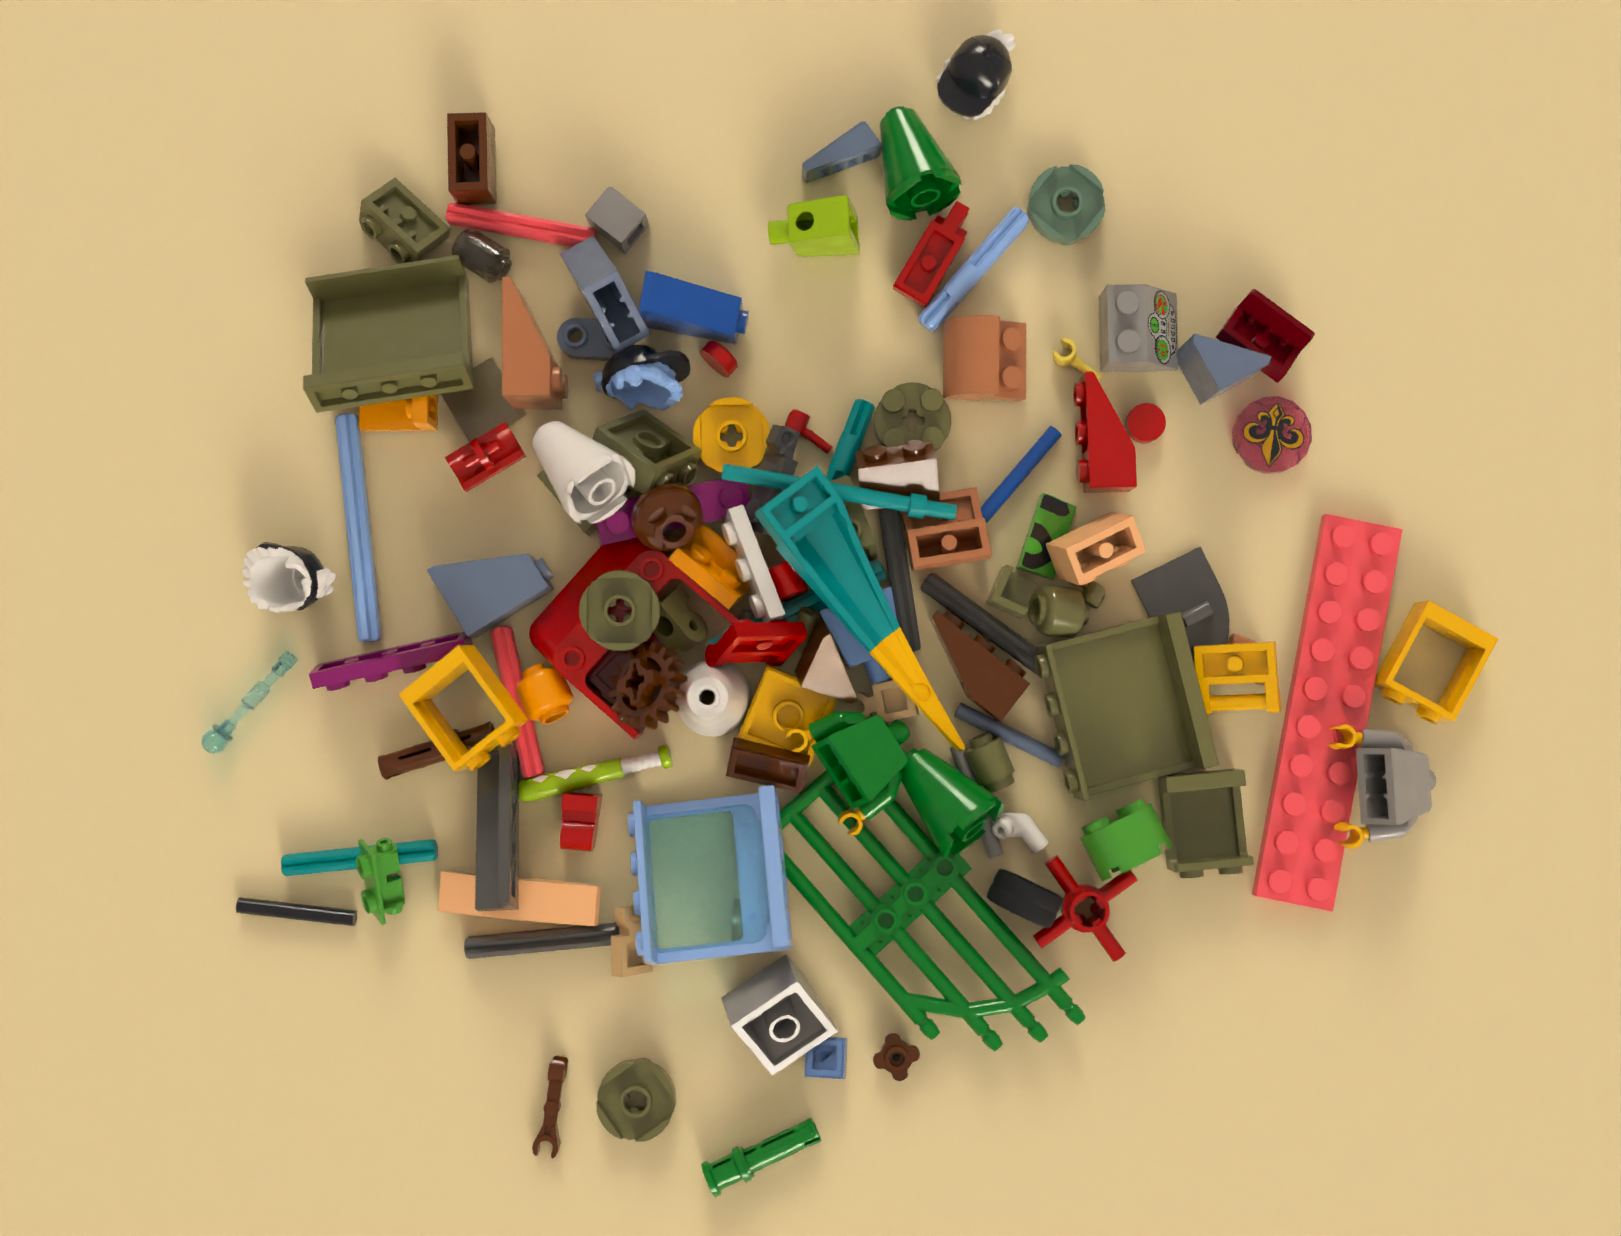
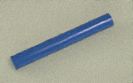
M1049 426L981 506L982 517L985 518L986 523L989 522L1062 436L1056 428Z

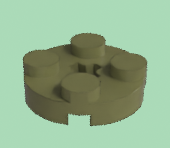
M904 383L888 390L879 402L874 415L875 435L884 447L901 446L911 440L932 441L934 451L936 452L947 439L951 428V413L943 395L937 389L922 383ZM909 412H915L918 418L923 419V424L917 426L916 432H910L908 425H902L901 419L907 418Z
M621 570L610 571L594 580L585 590L580 600L579 616L583 628L592 640L603 648L625 651L636 648L651 637L659 623L660 603L651 585L637 574ZM623 599L625 606L632 609L631 615H626L624 622L621 623L616 622V616L609 615L608 612L609 607L616 606V600Z
M638 1058L620 1062L607 1072L601 1082L596 1102L598 1117L604 1128L617 1138H626L628 1140H635V1142L650 1140L667 1127L676 1106L673 1081L661 1066L653 1063L650 1059ZM633 1090L636 1093L643 1092L646 1096L643 1101L645 1107L641 1110L636 1105L630 1108L626 1103L630 1099L628 1092Z

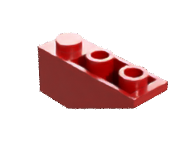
M1087 371L1081 376L1079 383L1074 384L1073 389L1074 405L1080 406L1081 421H1076L1075 442L1076 445H1082V460H1077L1076 464L1077 482L1083 483V493L1130 492L1137 487L1135 446L1093 371Z

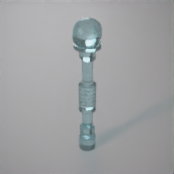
M286 650L271 668L272 671L265 679L258 681L241 700L242 704L229 719H225L220 725L214 724L212 726L213 729L203 735V748L212 754L222 752L228 745V742L233 739L231 733L236 729L237 723L249 710H254L271 691L270 687L273 683L291 669L298 659Z

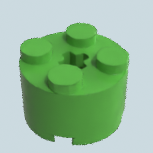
M1143 798L1117 809L1116 812L1119 818L1111 822L1106 816L1081 827L1084 835L1080 837V840L1101 881L1112 878L1108 871L1110 869L1113 873L1119 870L1121 873H1124L1162 854L1161 849L1165 850L1173 847L1152 804H1145Z

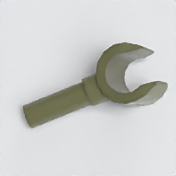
M1094 581L1079 585L1084 588L1082 593L1084 601L1090 607L1099 608L1105 596L1103 586Z

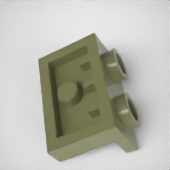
M393 178L361 200L359 223L362 230L368 237L376 239L382 244L398 264L421 261L424 255L449 238L451 228L396 178Z

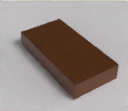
M734 738L726 776L766 786L774 785L775 788L801 794L810 755Z

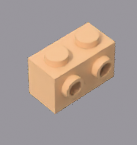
M1110 512L1046 543L1058 579L1074 583L1075 585L1090 583L1098 575L1110 569L1122 567L1129 563L1130 559L1146 552L1134 517Z

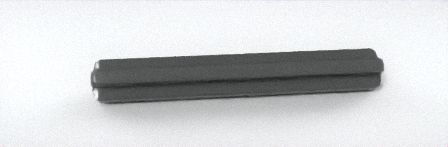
M879 508L889 583L893 593L897 622L912 651L915 652L920 650L921 644L901 513L898 510Z
M930 573L920 587L924 593L1038 675L1034 664V656H1037L1038 652L1034 645L937 574Z
M616 923L598 924V926H574L469 936L464 941V952L466 958L475 959L611 946V936L620 935V928Z

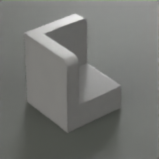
M607 187L585 214L589 225L624 254L629 251L649 226L646 214L613 187Z

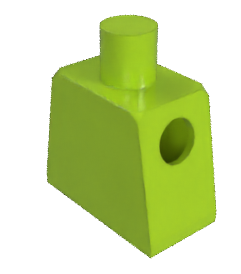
M848 195L791 203L787 207L788 220L768 222L770 244L790 243L797 256L860 254L858 215Z

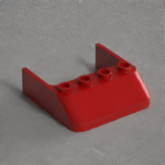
M638 538L601 545L536 618L529 630L530 641L537 651L565 679L633 739L640 738L644 732L618 720L619 713L611 709L613 705L586 682V676L589 671L609 650L592 640L580 621V600L589 585L604 573L618 570L629 571L647 581L656 595H658L668 582L678 579L688 585L729 623L732 624L739 621L706 590L668 560L669 558L664 553L646 547ZM623 599L616 600V606L609 607L608 612L609 615L616 616V622L621 623L624 622L626 615H631L632 609L625 606Z

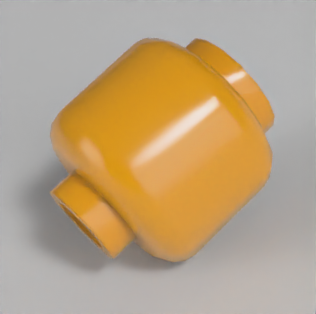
M537 664L522 673L524 679L518 683L515 692L526 716L530 720L540 721L542 725H546L563 718L570 712L569 706L573 702L574 695L566 679L554 667L545 668L543 664Z

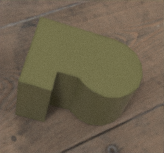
M680 585L659 600L660 619L653 633L666 648L678 654H683L704 640L708 629L704 619L698 613L691 611L685 603L690 596Z

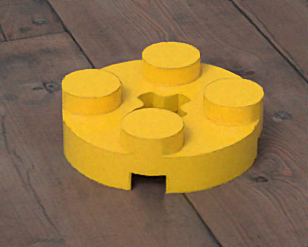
M725 397L715 400L703 411L701 416L699 415L693 428V443L702 450L700 458L705 466L722 475L724 463L755 469L762 463L764 454H766V439L770 433V428L765 416L752 403L742 398ZM728 427H735L738 434H743V439L737 441L735 447H729L727 441H721V434H727Z

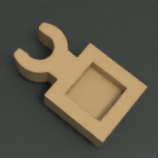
M894 680L872 684L874 696H869L863 692L855 693L857 699L864 704L862 714L867 719L874 712H877L884 722L920 715L918 707Z
M631 905V918L629 917L630 911L628 907H615L614 920L620 928V935L611 936L612 976L626 977L653 972V966L645 963L643 956H638L636 932L641 931V916L635 915L633 905Z

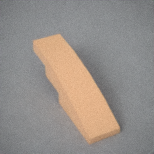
M457 871L441 872L437 911L510 920L598 926L601 886L536 877H519L518 910L478 912L475 909L476 874Z

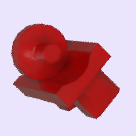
M503 422L444 458L455 473L463 490L468 492L527 456L508 424Z

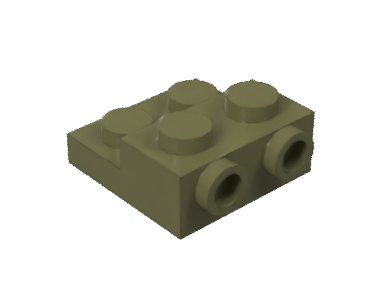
M645 409L603 424L595 429L593 440L622 455L633 466L636 479L633 489L644 494L656 486L675 484L679 481L687 485L695 478L698 472L697 462L702 450Z

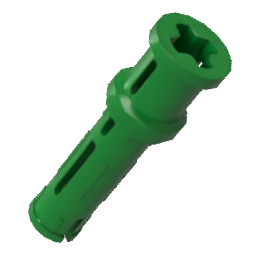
M811 1117L746 1149L742 1146L734 1147L731 1154L712 1163L708 1161L702 1162L701 1167L710 1191L714 1197L721 1195L722 1189L741 1180L747 1183L752 1180L755 1172L783 1160L800 1150L820 1143L822 1140Z

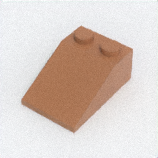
M502 277V396L516 410H562V399L568 398L567 375H562V369L559 367L524 296L511 277Z

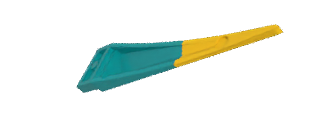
M816 466L754 514L778 545L776 547L777 551L957 751L965 750L964 743L931 687L892 612L856 534L842 498L821 469Z

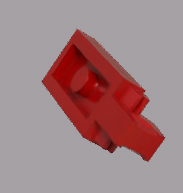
M956 200L946 219L937 215L935 220H931L896 279L893 290L924 308L928 305L965 241L967 231L960 227L968 215L969 207Z

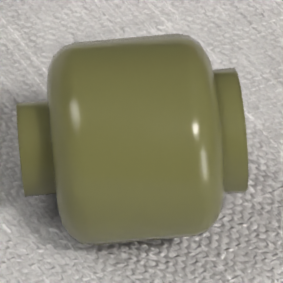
M1047 585L1040 589L1038 594L1033 595L1029 603V620L1031 624L1035 625L1037 631L1045 636L1073 637L1079 633L1083 625L1087 624L1090 617L1089 604L1084 601L1082 593L1073 587Z

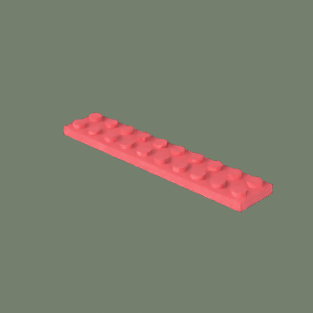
M1329 514L1322 515L1253 884L1252 895L1333 912L1345 848L1336 842L1345 841L1348 832L1335 830L1334 826L1340 822L1349 823L1358 777L1356 748H1360V744H1354V746L1345 749H1332L1328 744L1342 743L1344 737L1340 731H1331L1329 728L1349 725L1356 732H1361V729H1366L1403 529Z

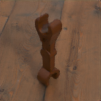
M554 1056L549 1064V1086L547 1100L544 1105L543 1125L532 1146L535 1156L539 1154L540 1142L549 1141L552 1144L551 1158H555L560 1149L561 1142L557 1119L561 1108L562 1085L568 1069L569 1060L567 1057Z

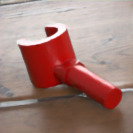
M793 409L788 415L785 427L800 432L799 437L808 439L828 454L833 446L812 430L806 428L810 416Z

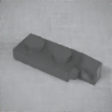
M773 424L766 439V454H764L763 461L758 469L794 476L798 462L793 460V455L800 432ZM755 485L751 500L745 509L754 532L770 536L754 513L784 490Z

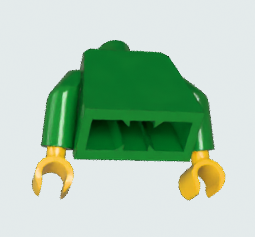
M837 711L810 723L807 730L792 729L786 734L785 738L795 733H800L804 737V744L800 748L791 750L797 753L804 751L809 741L814 739L816 743L811 745L847 803L851 809L859 807L857 811L851 809L844 810L838 817V824L843 823L848 817L857 819L855 827L847 832L849 836L859 834L863 826L862 821L865 818L872 819L895 800L902 779L900 770L908 761L900 745L910 738V732L902 721L894 720L889 725H886L879 715L867 719L860 712Z

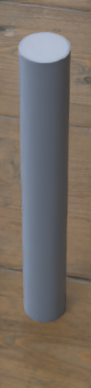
M961 702L956 709L954 717L982 731L990 732L995 737L1001 736L1003 741L1057 768L1061 766L1064 756L1059 755L1057 750Z

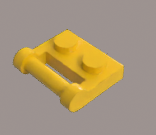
M1276 641L1194 646L1195 670L1207 715H1212L1213 711L1267 709L1268 713L1281 712ZM1265 682V693L1213 696L1211 693V685Z

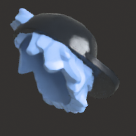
M632 345L615 353L605 364L604 369L595 372L592 377L595 378L594 383L597 384V391H603L607 396L619 399L630 411L635 408L637 403L649 406L655 410L657 408L666 410L683 397V392L681 391L683 388L679 382H682L689 376L690 360L680 351L669 350L657 353L654 348L647 345Z

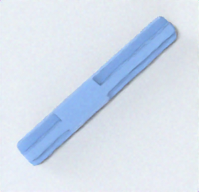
M1018 207L1012 208L918 316L919 322L923 327L931 332L935 331L1028 225L1029 216Z

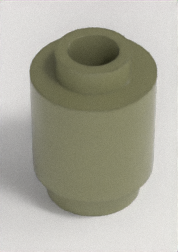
M986 732L969 740L970 747L964 752L980 786H983L992 793L1006 788L1015 782L1012 775L1015 769L1001 736L992 737L990 732Z

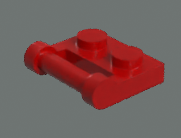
M744 619L733 622L716 644L707 645L705 661L709 667H722L725 663L765 662L770 666H781L808 636L804 622H787L784 619L771 622H752L751 620Z

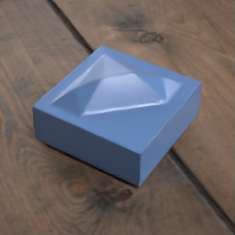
M829 1037L809 1050L805 1055L804 1077L846 1079L847 1038Z

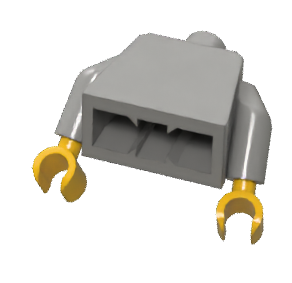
M1349 725L1329 728L1331 731H1340L1344 737L1342 743L1328 744L1332 749H1345L1354 746V744H1360V748H1356L1360 818L1361 824H1365V827L1359 828L1347 822L1337 823L1334 829L1338 831L1349 830L1350 836L1347 840L1336 843L1349 849H1355L1362 844L1363 839L1375 842L1401 838L1407 835L1417 821L1418 816L1430 811L1432 807L1431 790L1436 785V777L1429 769L1428 756L1425 753L1414 752L1413 746L1396 731L1361 729V732H1356Z

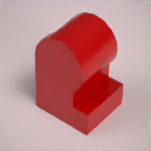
M787 561L768 569L781 603L809 591L806 582Z
M576 792L562 794L561 849L593 852L598 831L602 795Z

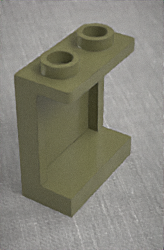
M1233 768L1170 774L1158 777L1162 824L1173 844L1172 848L1165 849L1167 869L1179 872L1180 878H1198L1204 876L1203 870L1218 869L1219 874L1223 875L1243 873L1242 866L1254 865L1253 857L1247 853L1240 786H1246L1245 770Z

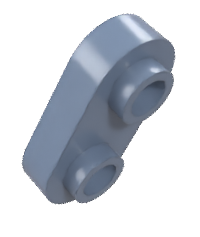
M571 318L563 322L558 329V345L571 358L608 361L616 353L612 345L608 343V338L597 319ZM580 331L583 333L582 339L576 343L571 342V333Z

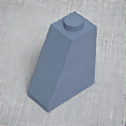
M594 235L560 253L577 287L616 353L651 335L619 272Z
M528 553L434 565L427 569L468 637L477 638L554 590L549 582L550 579L554 578V575L544 559L541 557L536 560L534 556Z

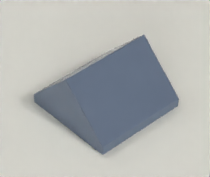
M1195 333L1177 352L1178 365L1200 405L1248 380L1267 366L1271 359L1269 355Z

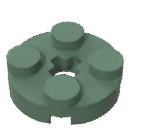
M1070 164L1069 167H1051L1045 170L1034 182L1029 193L1027 215L1034 228L1043 237L1053 242H1059L1062 245H1072L1076 241L1083 240L1092 234L1104 216L1105 199L1102 184L1095 174L1080 165ZM1068 196L1073 197L1074 202L1072 206L1076 210L1073 212L1068 210L1066 212L1059 209L1060 204L1056 199L1058 197L1066 199Z

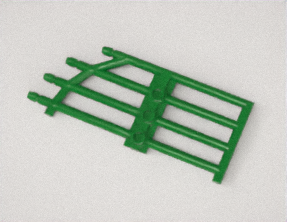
M827 770L780 810L782 830L791 823L867 910L853 923L848 925L784 852L786 878L915 1025H919V1030L926 1037L933 1040L940 1033L934 1021L927 1018L926 1012L963 1018L978 1036L982 1037L985 1045L991 1050L996 1051L1003 1043L999 1035L989 1028L990 1025L983 1017L1011 1013L1022 1027L1028 1029L1027 1032L1030 1036L1041 1043L1048 1037V1033L1045 1027L1035 1020V1016L1026 1006L1046 995L1052 999L1060 1010H1064L1068 1019L1076 1025L1081 1024L1086 1017L1082 1009L1072 1002V998L1061 987L1070 980L1066 973L1059 967L1050 974L963 877L972 869L960 854L953 856L949 853L948 858H945L937 846L896 800L883 810L925 858L907 873L862 822V830L859 834L855 835V838L896 883L879 899L802 813L818 797L824 801L837 817L844 810L851 809L831 787L835 782ZM848 817L844 820L843 824L850 830L855 827L857 819ZM952 887L1036 983L1014 994L937 907L935 902ZM923 913L997 999L969 1002L905 929ZM894 940L945 999L907 992L876 955Z

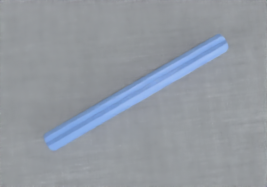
M345 413L337 416L335 422L357 635L359 642H376L382 636L359 417L357 414Z

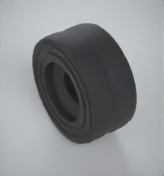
M1001 868L997 871L993 884L987 893V898L991 902L1045 928H1050L1053 925L1063 903V898L1058 894Z

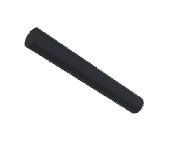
M239 897L236 903V913L347 926H355L357 920L356 910Z

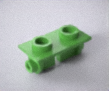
M382 838L376 841V846L369 848L360 839L358 840L360 855L355 857V862L360 877L365 881L366 890L361 891L362 903L368 914L373 913L378 921L385 925L384 913L389 915L398 914L402 911V906L405 904L402 878L399 875L386 878L387 875L400 872L397 845L393 844L390 838Z

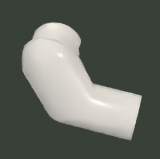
M1004 812L1001 813L995 822L993 821L992 831L996 837L1000 839L1021 837L1033 853H1037L1049 843L1028 814Z

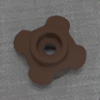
M890 1033L885 1037V1043L881 1047V1051L874 1054L873 1063L876 1068H884L892 1073L894 1080L903 1081L908 1077L907 1070L912 1062L919 1059L920 1052L917 1046H909L898 1034ZM896 1053L900 1055V1059L897 1061L893 1059V1055Z

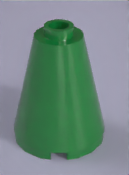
M902 106L890 109L880 122L885 196L890 215L901 220L917 219L915 215L917 212L927 210L929 216L936 214L950 206L961 193L959 185H962L960 176L913 109Z
M914 748L906 753L908 761L900 770L902 774L901 782L938 850L945 858H948L949 853L953 856L961 853L986 832L983 827L989 817L994 822L999 818L1004 809V803L994 794L928 749L924 748L918 751Z

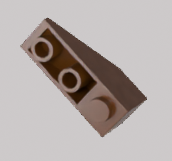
M936 611L931 616L930 622L966 697L995 720L1002 721L1030 685L1023 678L1026 672L1010 659H1007L1005 663L992 654L996 648L981 636L977 635L973 639L961 629L965 624L949 611H946L943 615Z

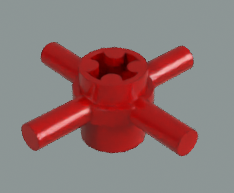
M1058 855L1049 859L1045 865L1065 892L1061 906L1062 915L1054 921L1050 928L1044 927L1034 934L1033 938L1042 949L1070 928L1082 933L1093 932L1113 962L1121 959L1126 952L1106 925L1110 915L1109 901L1137 882L1136 876L1131 870H1128L1098 889L1089 884L1078 885ZM1090 897L1094 901L1090 905V912L1093 915L1087 918L1086 921V917L1083 914H1077L1074 908L1076 903L1080 904Z

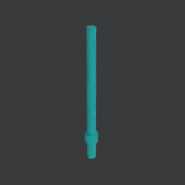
M726 463L723 464L721 479L780 490L787 489L801 478ZM831 483L843 501L906 512V516L923 519L924 515L954 520L956 516L957 505L927 500L926 495L910 493L909 496Z

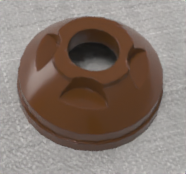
M664 484L648 490L637 500L631 513V526L637 538L646 547L658 551H671L685 546L698 534L703 522V510L698 497L692 490L679 484ZM674 521L683 523V529L679 534L672 537L662 534L667 524Z

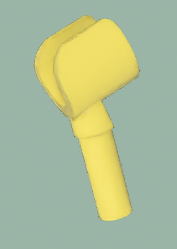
M1067 338L1061 339V345L1068 349L1071 354L1062 357L1053 350L1054 362L1061 367L1071 365L1083 374L1087 371H1093L1099 381L1101 375L1076 355L1075 343Z

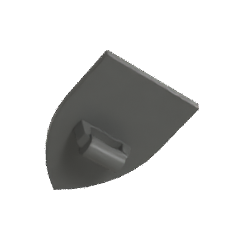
M1201 547L1131 580L1149 617L1181 611L1193 661H1195L1194 646L1227 644L1229 612L1226 598Z

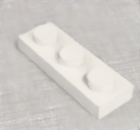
M743 504L730 508L724 519L725 523L721 525L727 545H734L739 559L735 560L738 575L742 582L748 581L753 594L749 596L752 612L757 619L762 618L763 622L782 619L785 611Z

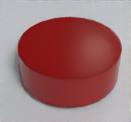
M709 341L700 350V354L707 364L723 377L728 378L738 368V363L734 356L716 341Z
M1143 403L1134 407L1128 413L1125 420V429L1129 437L1143 444L1155 441L1162 435L1166 427V418L1163 411L1150 403Z

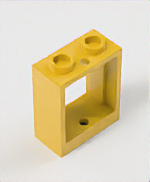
M1429 600L1414 603L1376 674L1374 686L1382 689L1380 695L1383 698L1398 705H1403L1405 702L1416 708L1415 715L1432 724H1437L1438 721L1454 722L1498 638ZM1422 625L1466 648L1438 704L1393 680Z
M458 645L398 694L453 771L468 768L471 771L479 769L491 759L490 751L499 744L501 747H505L521 735L519 728L529 721L474 645ZM468 669L506 720L469 751L431 700Z

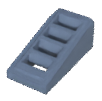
M861 121L803 162L802 178L806 183L876 159L881 155L882 144L866 121Z

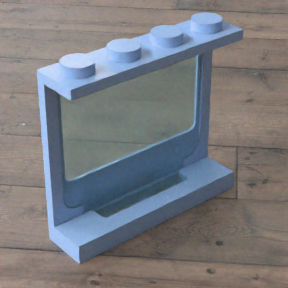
M774 785L758 787L759 793L659 805L646 806L641 800L633 801V813H628V829L630 836H635L636 852H631L630 864L633 876H638L639 891L633 893L634 912L636 916H641V931L636 932V949L638 956H643L645 963L656 965L793 950L779 796Z

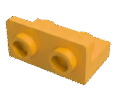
M705 524L702 525L692 541L683 547H678L668 559L728 610L739 603L750 590L748 581L742 582L738 575L735 560L739 558L735 548L728 546L722 537Z

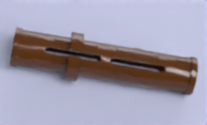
M489 721L486 724L460 732L458 729L453 730L469 751L495 730V727ZM432 740L387 755L378 756L379 770L382 777L386 780L446 761Z

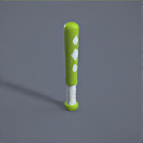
M662 745L658 747L656 752L638 755L637 757L634 756L626 759L619 757L526 778L518 783V793L523 802H532L623 778L628 773L654 768L655 766H662L663 769H668L673 766L668 745Z

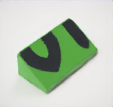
M1046 493L1039 495L1016 569L1050 580L1054 579L1056 571L1046 543L1069 532L1076 506Z

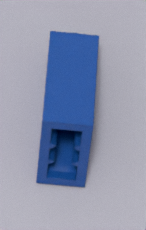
M646 271L639 312L647 328L731 344L737 343L738 333L745 334L749 311L743 310L742 298L656 272Z

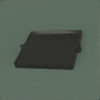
M493 357L473 368L474 389L441 394L469 442L503 422H506L509 426L527 415L524 409H515L502 396V372Z

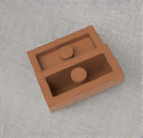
M994 315L963 316L945 321L943 335V398L967 401L992 399L1020 402L1026 400V323L1002 321L1000 316Z
M977 487L940 493V500L937 502L957 505L954 520L924 515L923 519L906 516V512L901 511L906 536V549L912 571L991 559L992 552L985 518L982 517Z

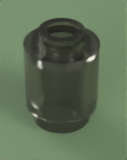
M465 229L458 235L453 244L452 255L460 256L463 267L489 283H493L497 279L502 280V277H506L511 269L510 251L479 231L472 232L469 229Z

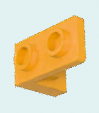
M438 394L359 406V428L363 431H438Z

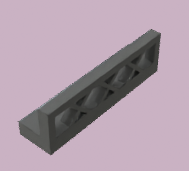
M510 743L505 747H501L499 744V752H489L491 759L478 769L475 909L478 912L518 910V783L520 762L517 750Z

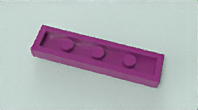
M716 479L685 486L692 490L699 499L703 510L702 523L725 519L728 509L742 504L746 509L750 501L747 483ZM641 496L627 498L624 505L611 517L595 523L600 545L637 538L631 526V513L635 503ZM674 521L667 524L662 532L680 529L684 525L681 522Z
M459 632L317 664L309 673L313 689L326 686L327 691H334L349 686L351 680L364 678L365 682H374L388 677V672L402 669L404 674L421 671L427 667V663L440 661L458 645L473 644L471 637H468L465 632Z

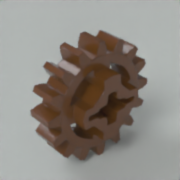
M654 642L650 646L642 643L639 645L638 653L631 650L627 652L628 662L626 664L618 662L617 666L621 672L619 676L611 677V681L616 683V689L609 692V697L617 699L611 709L619 713L618 720L642 731L645 728L656 730L658 721L665 724L669 722L668 712L670 710L679 711L680 708L676 700L678 697L682 698L686 695V692L680 689V684L685 683L688 680V676L679 673L684 668L685 663L676 659L677 652Z

